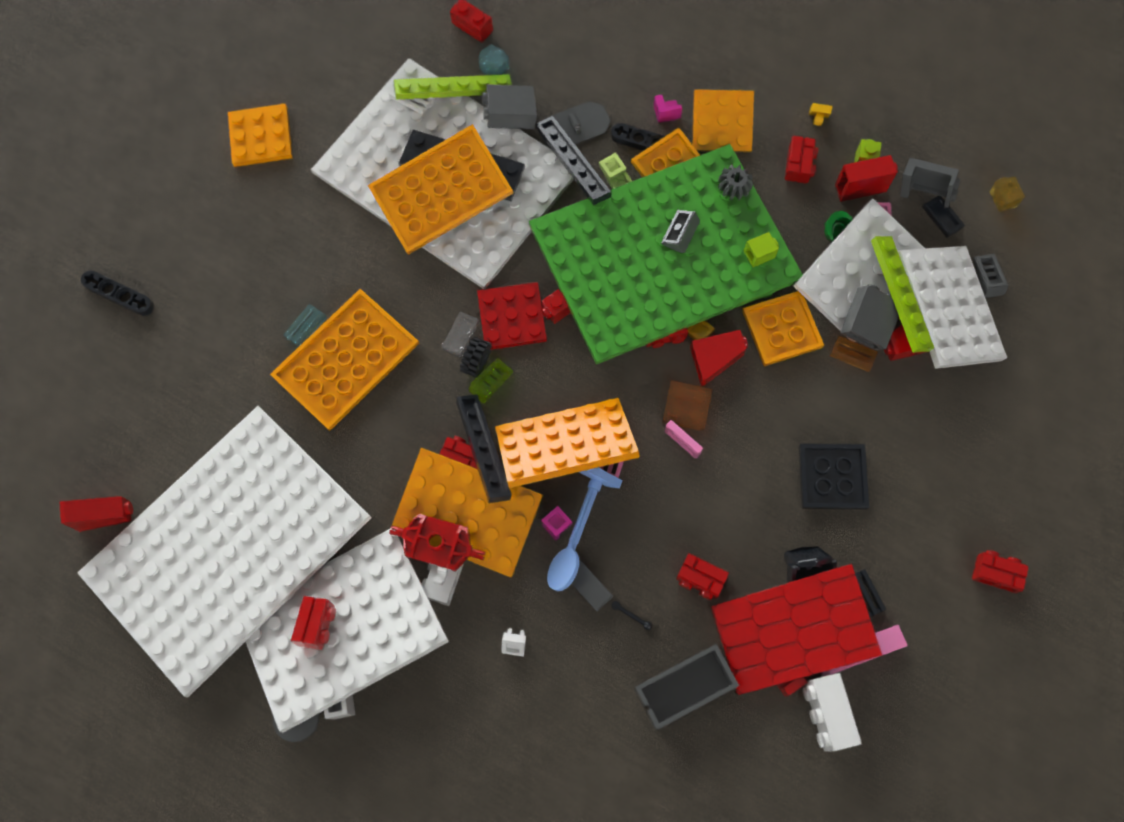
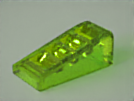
M497 358L470 384L469 392L472 395L477 394L479 400L485 403L508 379L513 370ZM497 368L498 370H500V371L503 373V375H500V374H499L496 370H494V369ZM489 374L494 376L497 379V381L494 380L491 376H489ZM485 380L486 382H488V383L491 385V387H489V386H488L485 382H483V381Z

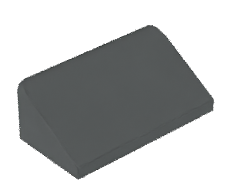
M677 210L661 244L680 253H685L700 223L696 212Z

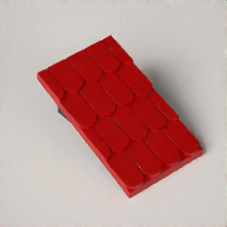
M852 564L711 606L727 664L739 685L735 688L737 696L882 656Z

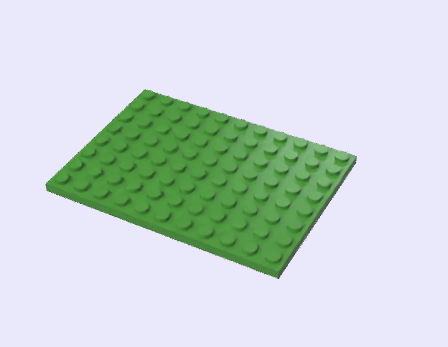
M730 144L611 189V198L596 205H593L589 199H585L529 221L533 235L596 365L666 337L676 331L688 328L795 284L802 277V272L754 186L750 189L749 194L746 197L742 196L740 200L737 197L731 200L729 195L723 197V191L719 190L718 178L724 168L729 169L731 165L737 168L740 165L741 169L744 170ZM677 210L695 211L700 219V223L685 253H680L661 244ZM770 232L772 238H775L779 245L775 259L752 267L743 251L746 242Z

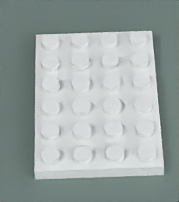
M871 199L793 285L840 331L843 328L858 288L871 284L877 286L879 291L890 294L871 243L874 237L892 236L898 252L900 250L925 249L874 199ZM847 337L851 342H856L855 340Z
M966 246L911 249L898 252L934 345V349L929 352L935 369L999 362L1007 358Z

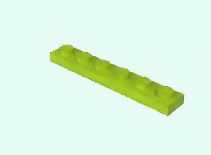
M510 74L393 79L396 100L482 96V93H486L487 84L512 85Z
M876 236L871 240L912 352H929L934 349V345L892 236Z

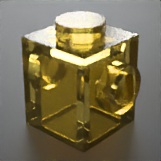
M1015 176L998 179L989 191L999 212L1017 207L1025 198Z

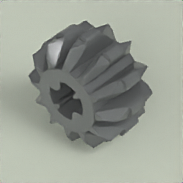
M733 165L729 166V169L724 168L718 178V188L720 191H723V197L729 195L731 200L734 197H737L738 200L742 199V196L746 197L753 187L752 174H748V168L742 170L740 165L737 168Z

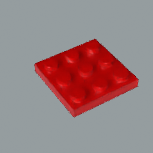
M538 282L477 290L483 338L491 343L492 348L490 350L547 342Z

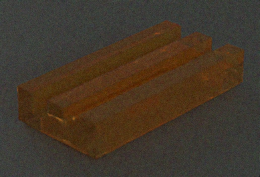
M838 336L830 356L870 372L878 352ZM842 344V345H845V346H847V347H850V348H852V349H854V350H857V351H859V352H862V353H864V354H867V355L871 356V358H868V357H866V356H863V355L859 354V353L856 352V351L846 349V348L841 347V346H839V345Z

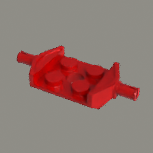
M422 514L414 517L404 529L392 525V530L389 531L390 535L399 536L403 539V549L407 558L451 569L454 572L460 568L468 557L483 561L486 555V551L474 549L471 546L468 527ZM441 536L442 542L439 546L433 547L430 545L432 537Z

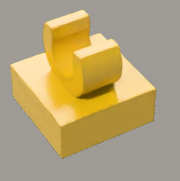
M812 103L809 115L815 116L813 125L821 126L824 117L828 118L831 115L832 106Z

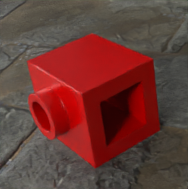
M559 289L542 300L541 311L546 319H550L554 324L571 313Z

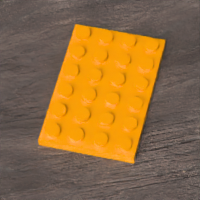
M473 124L368 185L408 255L513 194L512 188Z
M359 289L270 375L324 427L331 431L419 344V341L363 290Z
M619 398L495 426L509 488L640 458Z
M421 448L392 525L404 529L414 517L422 514L468 527L471 546L474 549L486 551V555L483 561L473 557H468L467 560L508 577H513L544 494L523 486L509 488L511 500L488 503L478 469ZM441 536L432 537L430 545L433 547L439 546L442 542Z

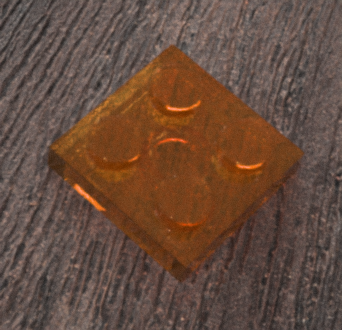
M671 381L662 422L668 423L672 420L678 426L704 431L712 389Z

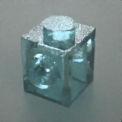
M493 44L483 49L478 56L479 67L484 74L503 75L510 68L509 57L501 48H497Z

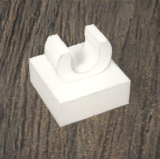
M509 628L507 633L504 632L502 653L524 657L526 645L524 630H521L520 635L512 634V628Z

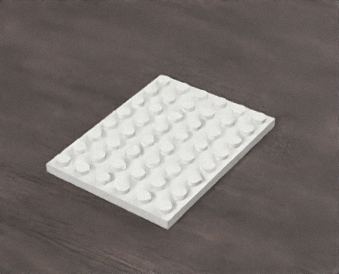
M391 528L325 563L245 641L280 732H286L449 642L410 559L405 556L403 544L399 536L389 534V531L392 530ZM303 596L327 599L335 605L336 616L333 621H330L328 628L330 637L328 642L324 644L323 650L299 647L290 641Z

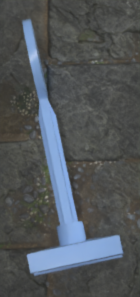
M599 467L579 472L590 478L587 487L588 491L567 548L558 552L549 566L547 582L549 587L555 591H563L568 588L578 573L579 556L575 549L579 543L597 492L600 491L602 485L610 488H620L623 481Z

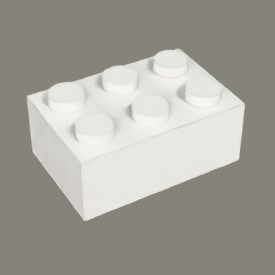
M840 673L807 681L805 687H803V694L805 700L809 701L812 710L809 711L812 723L817 725L819 733L816 734L820 748L823 747L824 751H837L862 744Z

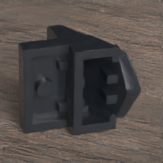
M818 546L800 547L784 553V560L787 565V583L837 568V560H834Z

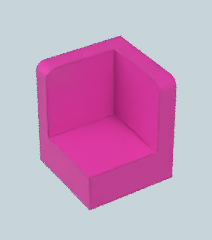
M662 94L654 97L653 107L658 123L681 118L682 106L678 105L676 100L664 102Z
M559 506L541 520L542 526L555 541L559 539L561 533L573 524Z

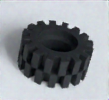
M473 337L466 348V352L463 354L464 357L461 360L460 371L478 378L484 370V366H486V361L489 359L490 349L492 348L491 343L478 337Z

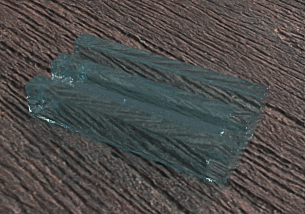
M309 304L283 335L299 347L318 329L327 317ZM313 311L314 313L310 316V318L303 323L298 332L294 336H291L296 331V329L302 324V322L308 317V315Z

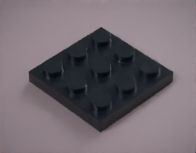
M865 444L799 445L802 509H869Z

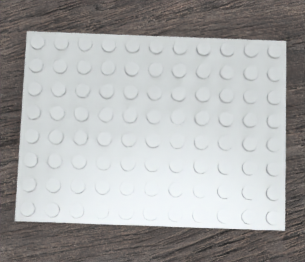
M408 58L313 166L311 171L333 188L390 225L368 185L400 167L399 160L412 130L448 139L473 124L491 154L525 164V169L512 201L501 200L424 245L422 248L482 289H486L532 232L529 221L545 215L574 179L550 148L522 130L488 128L487 119L483 118L484 106L469 96L433 98V102L423 115L391 99L389 93L394 91L393 79L437 78L436 75ZM413 102V103H415V104H417V105L423 107V105H421V104H419V103H417V102Z
M257 406L77 573L182 695L188 698L372 517L283 429Z

